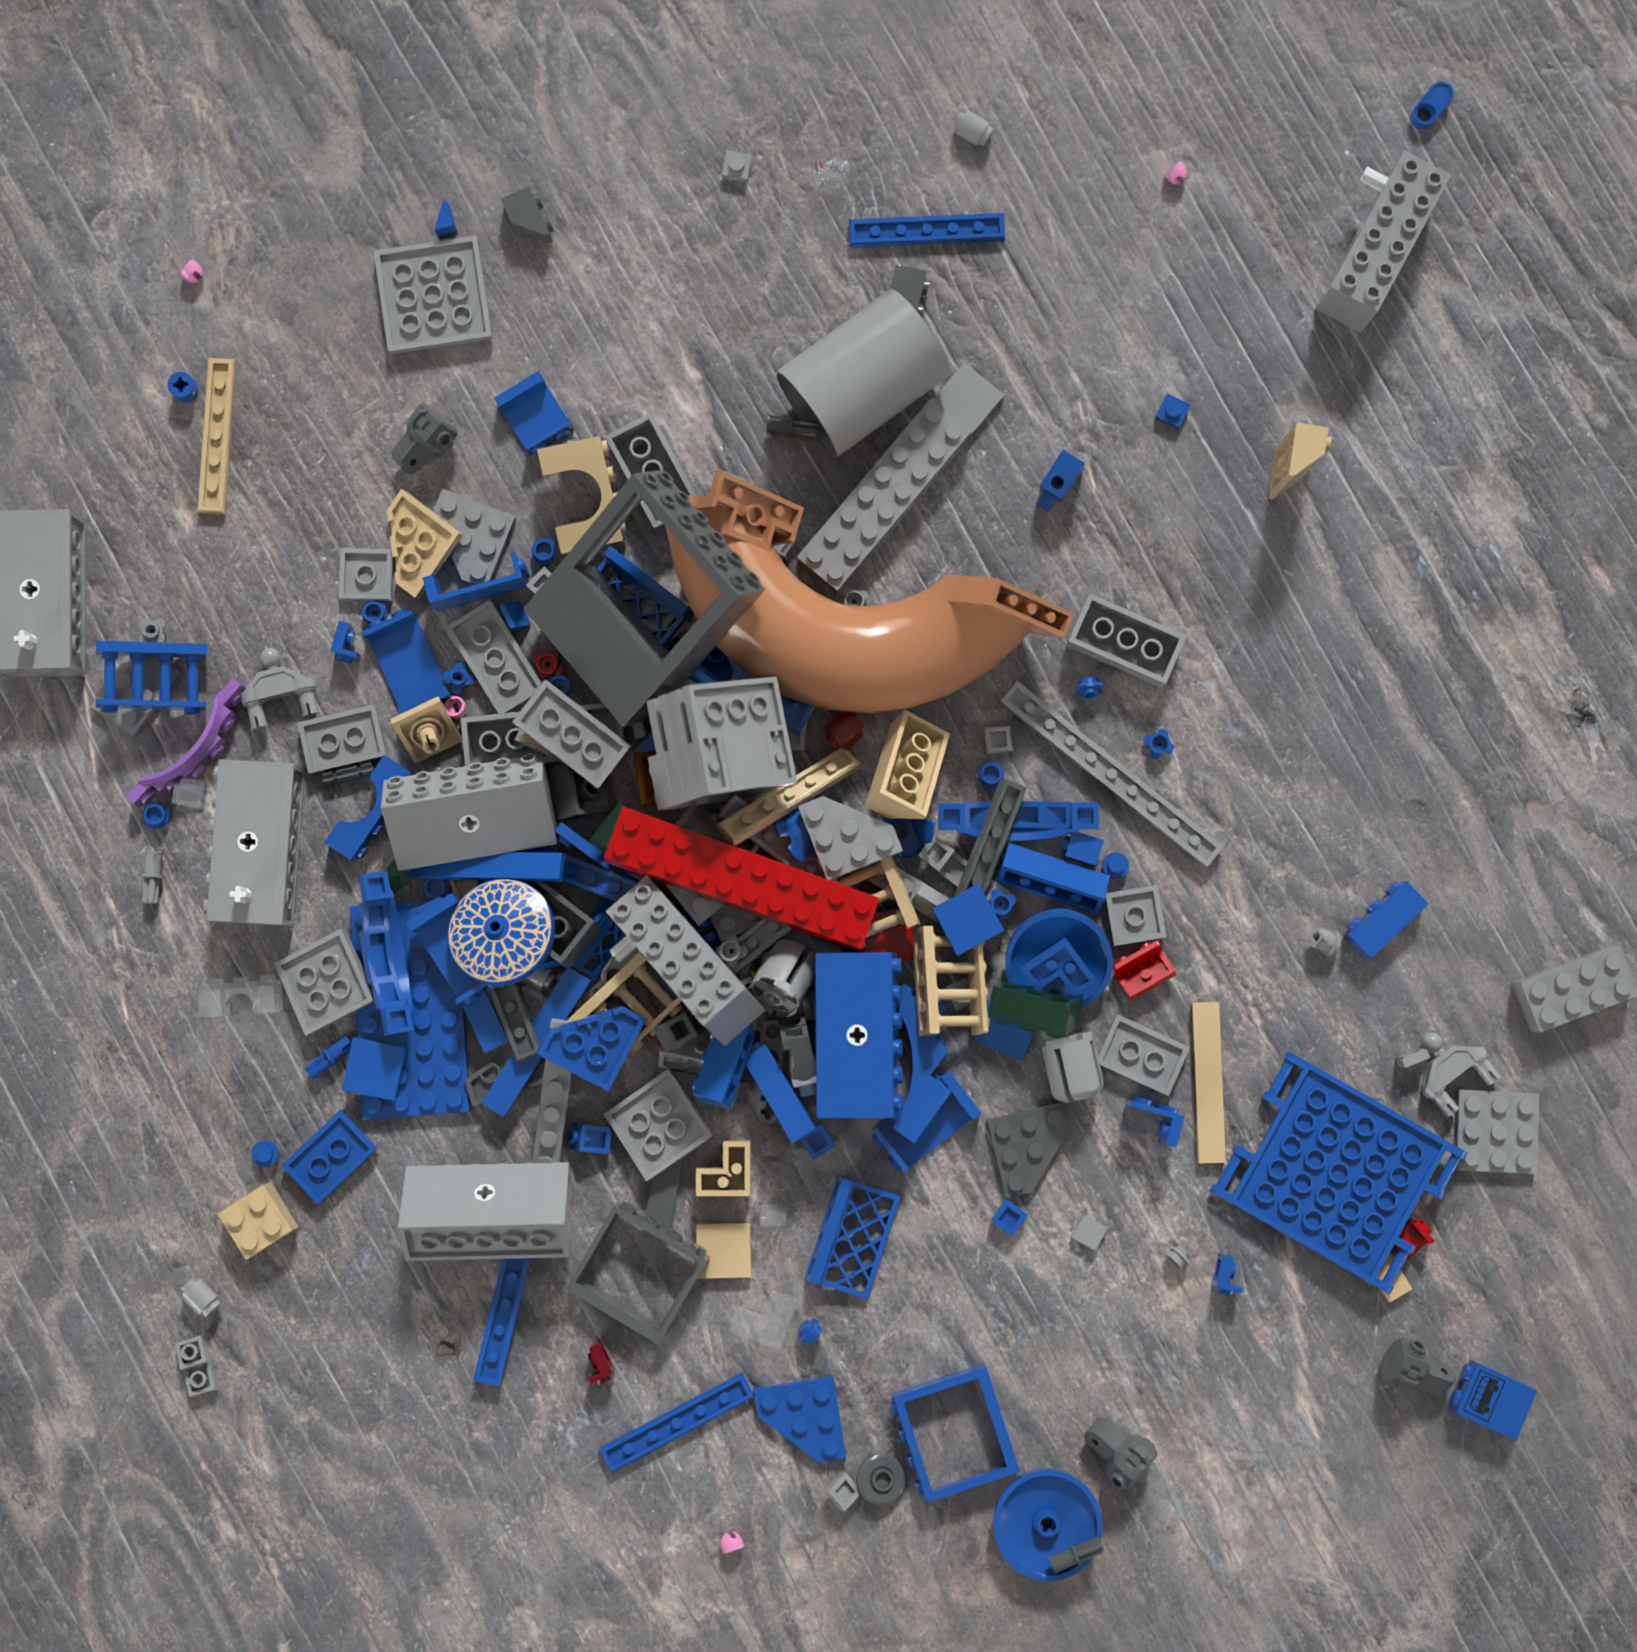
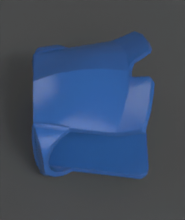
M800 810L789 813L773 822L779 837L787 836L790 838L791 844L787 851L799 863L803 862L810 854L816 852Z
M878 814V820L893 825V827L897 824H904L908 828V835L905 838L899 839L903 852L894 855L898 858L912 857L922 850L924 844L933 841L935 824L933 820H928L927 817L924 819H888Z

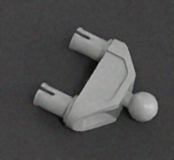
M266 648L261 652L260 662L267 670L258 672L241 696L242 706L247 708L251 730H260V727H268L263 710V704L266 701L294 694L299 696L303 717L319 714L314 691L317 688L316 682L285 666L278 667L281 656L274 648Z
M1430 1032L1425 1034L1421 1040L1422 1047L1427 1049L1428 1053L1434 1054L1426 1062L1422 1093L1429 1100L1432 1099L1444 1114V1117L1447 1118L1453 1114V1110L1456 1112L1459 1109L1458 1105L1455 1104L1445 1091L1447 1084L1469 1067H1474L1487 1085L1494 1083L1495 1078L1498 1080L1501 1074L1497 1072L1487 1059L1488 1054L1484 1047L1447 1045L1445 1048H1442L1443 1041L1437 1033Z

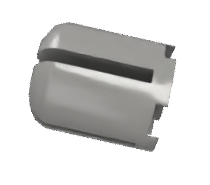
M790 938L777 941L772 946L751 982L749 988H752L756 1000L766 1011L773 1013L774 1010L789 1012L787 1015L789 1017L794 1015L816 978V952L812 948H808L802 956L801 953L805 948V943Z
M1093 1031L1070 1034L1054 1040L1048 1039L1040 1042L1051 1093L1055 1100L1064 1103L1073 1102L1074 1100L1080 1101L1092 1098L1103 1090L1104 1080Z

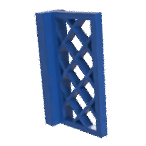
M610 546L604 553L607 557L597 569L602 575L609 566L615 570L616 581L609 583L611 586H617V593L621 597V585H635L636 596L622 599L625 602L636 601V615L641 621L642 618L656 616L657 629L650 630L653 635L657 634L658 641L665 647L686 620L690 621L694 616L692 609ZM640 590L644 592L645 595H640ZM653 599L655 611L642 613L641 600ZM659 605L662 606V607H663L664 609H666V610H660V609H659ZM672 614L677 618L671 627L661 629L660 615Z
M838 1175L805 1278L811 1283L821 1284L868 1299L901 1196ZM854 1187L864 1190L868 1198L867 1201L857 1206L854 1205L851 1199ZM869 1192L875 1193V1194H878V1195H876V1196H874V1197H871V1195H870ZM882 1197L893 1199L890 1209L880 1214L874 1201ZM850 1204L852 1209L847 1211L848 1205ZM871 1204L876 1217L863 1223L857 1210ZM854 1213L860 1226L846 1232L843 1226L844 1218ZM879 1221L883 1228L882 1234L871 1240L865 1227ZM840 1230L843 1232L841 1236H839ZM863 1230L868 1242L855 1249L849 1236ZM846 1238L852 1251L838 1258L834 1250L835 1245ZM877 1242H879V1243H878V1246H877V1249H876L875 1246H874V1244L877 1243ZM871 1246L875 1254L873 1261L863 1266L857 1253ZM833 1255L835 1260L830 1262ZM854 1255L860 1268L846 1274L841 1262ZM838 1264L844 1277L834 1282L826 1280L827 1270ZM863 1272L866 1278L863 1291L854 1289L849 1281L850 1278ZM846 1281L848 1286L842 1285L841 1283Z

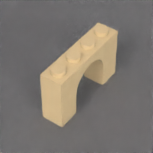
M600 436L537 449L543 476L568 470H581L590 474L597 481L601 489V504L598 511L592 517L584 521L555 527L561 554L571 551L618 493H613L611 483L616 482L612 466L607 467L605 459L606 456H610L607 441H601ZM625 522L607 544L623 541V534H627Z

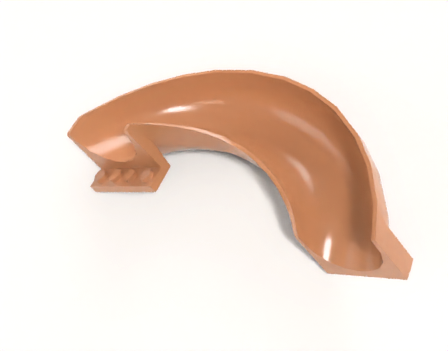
M718 470L715 471L708 496L688 495L691 500L690 503L697 511H700L707 517L710 526L725 538V543L732 551L741 556L743 564L749 571H752L759 577L760 583L765 588V591L738 619L716 646L745 674L753 679L777 677L781 696L821 709L869 714L905 710L951 695L986 675L1017 648L1028 634L1065 638L1074 614L998 578L948 574L928 589L900 601L870 606L844 605L824 597L801 582L785 566L774 545L794 543L803 514V507ZM666 528L676 575L694 615L699 619L722 592Z

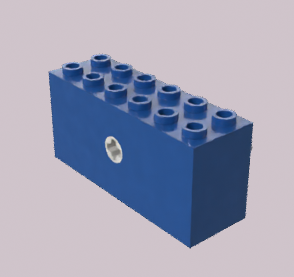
M816 953L817 1118H894L898 1116L900 1110H903V1095L898 1094V1084L902 1083L903 1080L902 1067H898V1057L902 1056V1040H897V1029H902V1013H897V1002L902 1001V987L897 986V975H901L902 965L901 959L897 958L896 953ZM859 1030L860 1032H865V1038L855 1037V1032Z

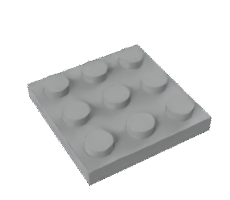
M341 928L274 963L305 1036L312 1035L374 1003L372 987L370 984H367L365 971L346 928Z
M667 1069L604 1113V1116L646 1182L652 1180L714 1137L671 1069Z
M1457 1089L1456 1105H1458L1459 1109L1456 1111L1455 1146L1468 1154L1464 1160L1459 1162L1456 1170L1537 1174L1539 1094Z

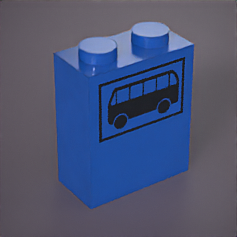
M1470 1359L1469 1363L1465 1364L1461 1370L1460 1379L1462 1380L1458 1389H1454L1450 1396L1449 1403L1451 1405L1449 1409L1511 1439L1517 1440L1537 1390Z

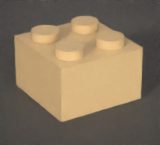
M271 1182L263 1184L218 1213V1216L246 1260L254 1257L299 1228Z

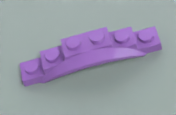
M232 678L223 690L215 696L208 724L194 746L180 760L165 770L142 777L126 798L135 805H146L156 795L154 792L156 789L163 793L172 792L180 785V778L182 776L191 781L194 778L198 779L207 769V763L212 758H218L224 751V745L227 741L220 734L222 731L224 733L227 732L235 723L233 719L237 714L230 707L232 705L236 706L241 702V696L246 687L238 680Z

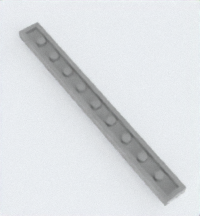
M1018 681L1000 701L1002 705L1205 868L1210 865L1224 847Z

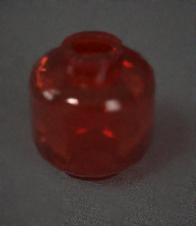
M839 712L825 726L828 734L825 739L835 750L839 746L843 750H849L863 737L862 728L864 725L852 712L848 714L846 712Z

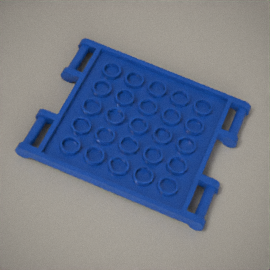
M1287 1051L1284 1056L1285 1062L1270 1089L1265 1091L1261 1097L1279 1107L1278 1113L1255 1154L1235 1144L1232 1149L1234 1153L1217 1184H1213L1210 1191L1384 1292L1391 1294L1394 1288L1392 1284L1409 1253L1413 1254L1416 1248L1399 1238L1402 1229L1423 1191L1440 1200L1443 1199L1446 1194L1444 1190L1459 1162L1464 1160L1468 1153ZM1296 1065L1301 1068V1071L1285 1100H1282L1278 1095ZM1445 1151L1451 1153V1156L1433 1186L1428 1182ZM1244 1158L1250 1161L1234 1192L1231 1194L1226 1191V1188ZM1396 1245L1400 1249L1383 1280L1377 1278V1275L1391 1249Z

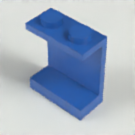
M539 371L494 398L529 456L533 454L537 456V449L549 447L548 445L556 440L561 442L571 435V431L574 430L570 419L566 417Z

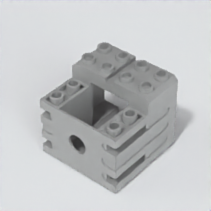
M777 677L687 685L680 690L670 692V694L659 696L658 699L646 701L657 754L648 757L650 766L649 773L652 777L655 792L654 800L657 803L658 811L728 802L733 794L742 799L797 783Z

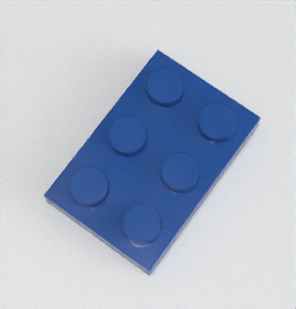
M339 1110L281 1166L318 1205L365 1162L378 1147L343 1110Z

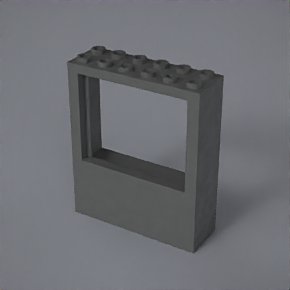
M663 470L632 474L523 608L623 727L650 719L646 701L658 699L659 696L670 694V692L677 690L728 633L730 628L765 591L759 577L752 571H749L743 564L741 556L730 549L725 543V538L710 526L707 517L700 511H697L690 503L689 496L680 491L673 483V478ZM642 500L722 592L669 653L592 563L593 559Z

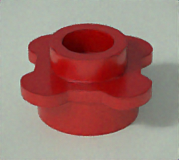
M551 650L549 653L535 655L533 662L537 665V676L540 679L544 680L550 675H560L563 668L558 662V652ZM549 662L551 664L550 667H546V663Z

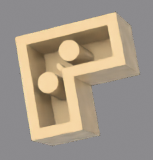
M724 1140L723 1167L696 1168V1196L751 1195V1140Z

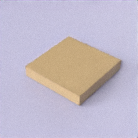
M750 1222L696 1224L697 1244L707 1250L706 1254L710 1256L698 1279L751 1277Z

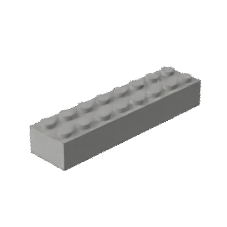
M931 397L797 556V564L837 596L970 439L972 430Z

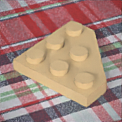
M401 489L387 509L388 521H390L392 536H390L392 557L395 558L396 564L395 581L396 584L414 598L420 599L425 592L422 577L436 576L463 534L407 491Z

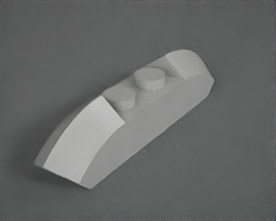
M866 866V867H864V868H861V869H859V870H856V871H854V872H852V873L858 872V871H860V870H862V869H865V868H867V867H869V866ZM898 868L914 910L938 923L931 909L945 902L948 898ZM878 874L865 880L880 890L886 889V885H889L886 874L883 876Z

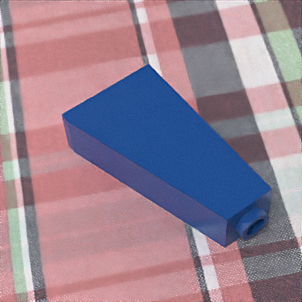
M759 1042L754 1044L749 1052L746 1066L789 1139L794 1143L815 1130L817 1125L767 1044L760 1046Z

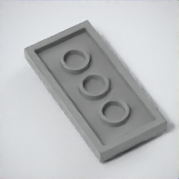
M488 600L445 627L498 714L509 713L527 702L542 684L491 600Z
M547 680L542 682L512 721L515 726L597 789L630 748L628 743Z

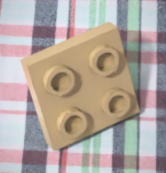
M439 696L390 719L393 728L415 764L462 742L461 735Z

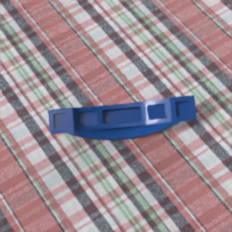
M991 801L938 803V830H956L965 835L978 837ZM1022 801L1006 841L1047 839L1072 834L1081 829H1099V802Z
M384 871L361 874L358 876L362 903H359V911L363 930L359 931L367 984H372L376 1010L380 1009L384 1036L413 1031L411 1018L412 1004L406 957L394 895L389 885L388 873Z

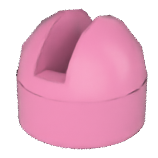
M1179 162L1164 176L1172 184L1180 185L1181 181L1178 177L1180 176L1183 180H1186L1187 170Z
M192 259L182 269L180 276L190 283H197L199 281L195 277L197 274L203 277V269Z
M458 696L448 698L444 704L451 718L460 719L467 712L466 703ZM458 703L460 709L458 713L454 706V704Z
M730 1531L729 1534L725 1533L722 1536L721 1548L723 1554L744 1547L740 1535L736 1532Z

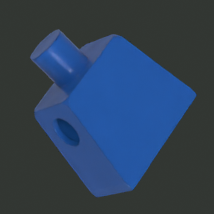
M1063 449L1040 484V489L1043 492L1035 504L1049 512L1056 500L1062 502L1084 469L1085 463ZM1054 480H1060L1063 483L1059 489L1051 486Z

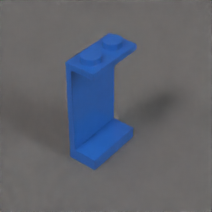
M516 552L510 553L516 574L443 593L441 584L433 575L422 578L429 603L437 612L526 588V579L531 578L527 563H525L524 558L519 559Z
M406 609L396 611L391 615V619L384 622L382 620L374 621L367 626L368 629L362 631L371 644L399 706L397 707L399 714L438 696L442 703H445L448 698L452 697L418 619L411 609L408 611Z
M450 893L407 921L406 924L411 932H415L441 971L457 997L455 999L456 1003L460 1005L466 1003L469 1006L481 998L479 995L487 988L489 991H492L499 986L487 985L474 980L462 971L454 961L448 945V926L452 913L460 900L456 894Z
M948 1070L940 1075V1078L952 1092L914 1144L891 1128L898 1116L885 1118L872 1128L875 1134L871 1138L880 1149L887 1148L891 1154L888 1160L897 1171L902 1168L906 1173L912 1165L971 1119L974 1120L982 1114Z

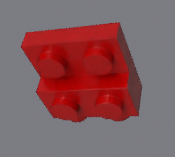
M898 909L874 913L871 924L896 914ZM900 923L866 937L864 941L866 948H863L860 953H896L897 958L901 959V963L914 960L913 928H907L906 924L901 925Z

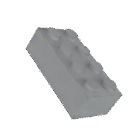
M652 412L605 436L607 445L626 480L635 473L663 470L673 478V483L680 491L687 495L696 496ZM642 500L639 504L655 534L666 530L664 524Z
M1089 593L1065 646L1162 688L1167 683L1187 636Z
M1620 945L1607 946L1511 982L1529 1030L1536 1033H1541L1637 996V987Z

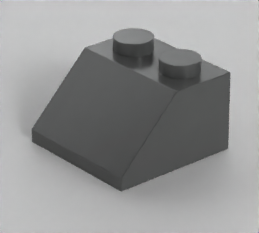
M560 764L547 769L557 821L617 811L610 774L597 789L566 764Z

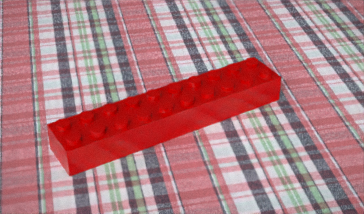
M622 807L604 855V860L608 864L642 876L647 875L650 879L858 953L862 950L880 899L626 807Z

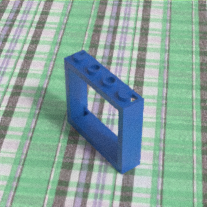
M985 1363L893 1393L894 1401L890 1402L894 1418L900 1416L903 1427L898 1428L902 1443L909 1444L911 1453L906 1454L911 1470L917 1469L919 1479L915 1480L919 1496L925 1495L927 1503L1020 1472ZM978 1378L1006 1465L931 1489L904 1402Z

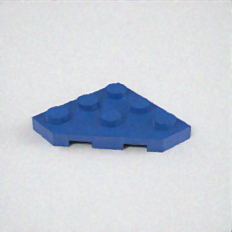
M623 1006L612 1008L548 1029L536 1054L609 1091L646 1019Z
M834 1375L754 1388L757 1414L760 1419L819 1463L846 1458Z

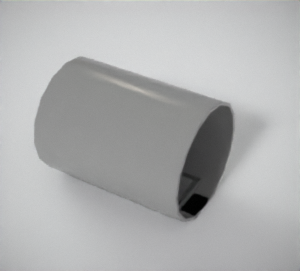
M889 289L777 370L775 375L784 395L801 420L819 423V432L817 437L814 438L828 454L837 458L949 377L951 372L942 348L925 321L899 292Z

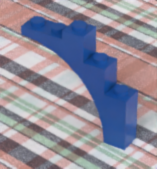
M903 984L901 986L902 1001L897 1002V1013H902V1023L905 1027L910 1046L911 1075L903 1110L900 1111L891 1128L914 1144L952 1091L947 1088V1085L940 1078L941 1076L938 1074L935 1078L931 1076L949 1050L945 1046L947 1041L938 1034L919 1037L917 1002L914 997L916 992ZM944 1000L938 1001V1012L940 1015L946 1008L942 1004Z

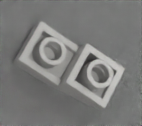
M203 1336L175 1343L180 1370L184 1371L189 1397L193 1398L217 1391L218 1387L212 1362Z

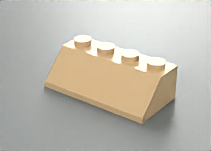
M1296 422L1275 448L1268 499L1276 498L1301 480L1309 471H1312L1313 466L1317 465L1320 459H1323L1325 452H1329L1331 446V436H1328L1329 427Z
M904 710L889 726L865 807L888 819H924L928 813L950 733Z

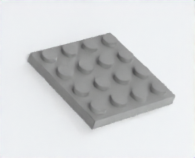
M477 235L374 251L389 354L493 339Z

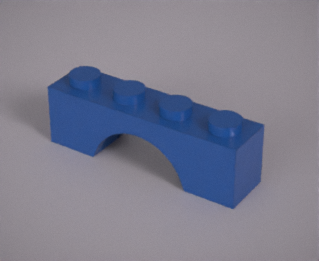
M384 754L369 776L376 788V802L372 811L359 821H339L324 843L351 861L361 860L370 848L368 843L372 837L376 838L385 826L381 810L383 781L394 776L405 777L415 774Z

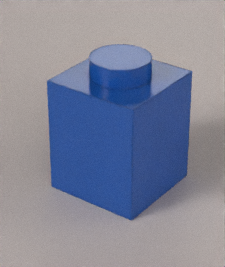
M1075 832L1070 834V836H1064L1060 850L1064 851L1063 858L1094 867L1097 864L1104 840Z

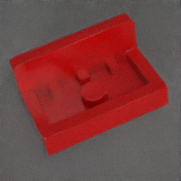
M1158 940L1142 945L1136 953L1130 956L1121 957L1112 967L1114 977L1130 1001L1177 975L1176 970L1163 953Z

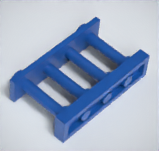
M96 640V655H102V659L105 660L104 699L95 700L96 708H101V712L116 713L118 708L184 710V714L198 715L200 710L206 711V702L198 701V662H201V658L206 659L207 644ZM118 656H130V660H132V700L115 699V673ZM146 657H157V661H160L159 700H143V661L146 660ZM174 658H185V662H187V701H170L171 661H174Z

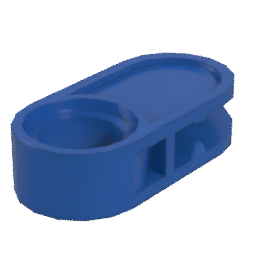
M1440 81L1431 86L1410 114L1411 124L1415 128L1424 130L1432 126L1454 97L1451 85ZM1419 110L1428 111L1430 120L1426 122L1421 121L1417 116V112Z

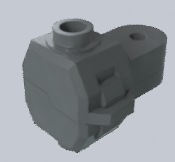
M425 402L420 403L406 421L407 432L394 447L392 459L405 473L414 474L425 465L433 453H443L458 435L457 429L440 412Z
M1403 1337L1394 1341L1385 1352L1380 1363L1383 1377L1382 1383L1390 1390L1397 1389L1408 1393L1418 1388L1436 1396H1443L1456 1381L1455 1372L1447 1364L1428 1357L1425 1345L1416 1339L1410 1340Z
M1103 1417L1097 1418L1084 1433L1087 1444L1106 1461L1105 1474L1110 1477L1111 1483L1119 1489L1129 1490L1158 1456L1155 1445L1149 1439L1142 1438L1139 1434L1127 1437L1111 1421Z

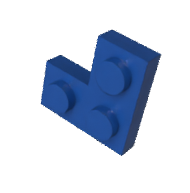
M1066 937L1021 966L1022 971L1036 990H1039L1060 976L1075 997L1097 982Z

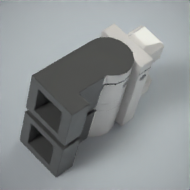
M802 1013L778 1018L783 1049L788 1050L789 1053L788 1062L793 1088L799 1087L801 1097L817 1094L815 1083H817L816 1060L814 1054H812L805 1015Z

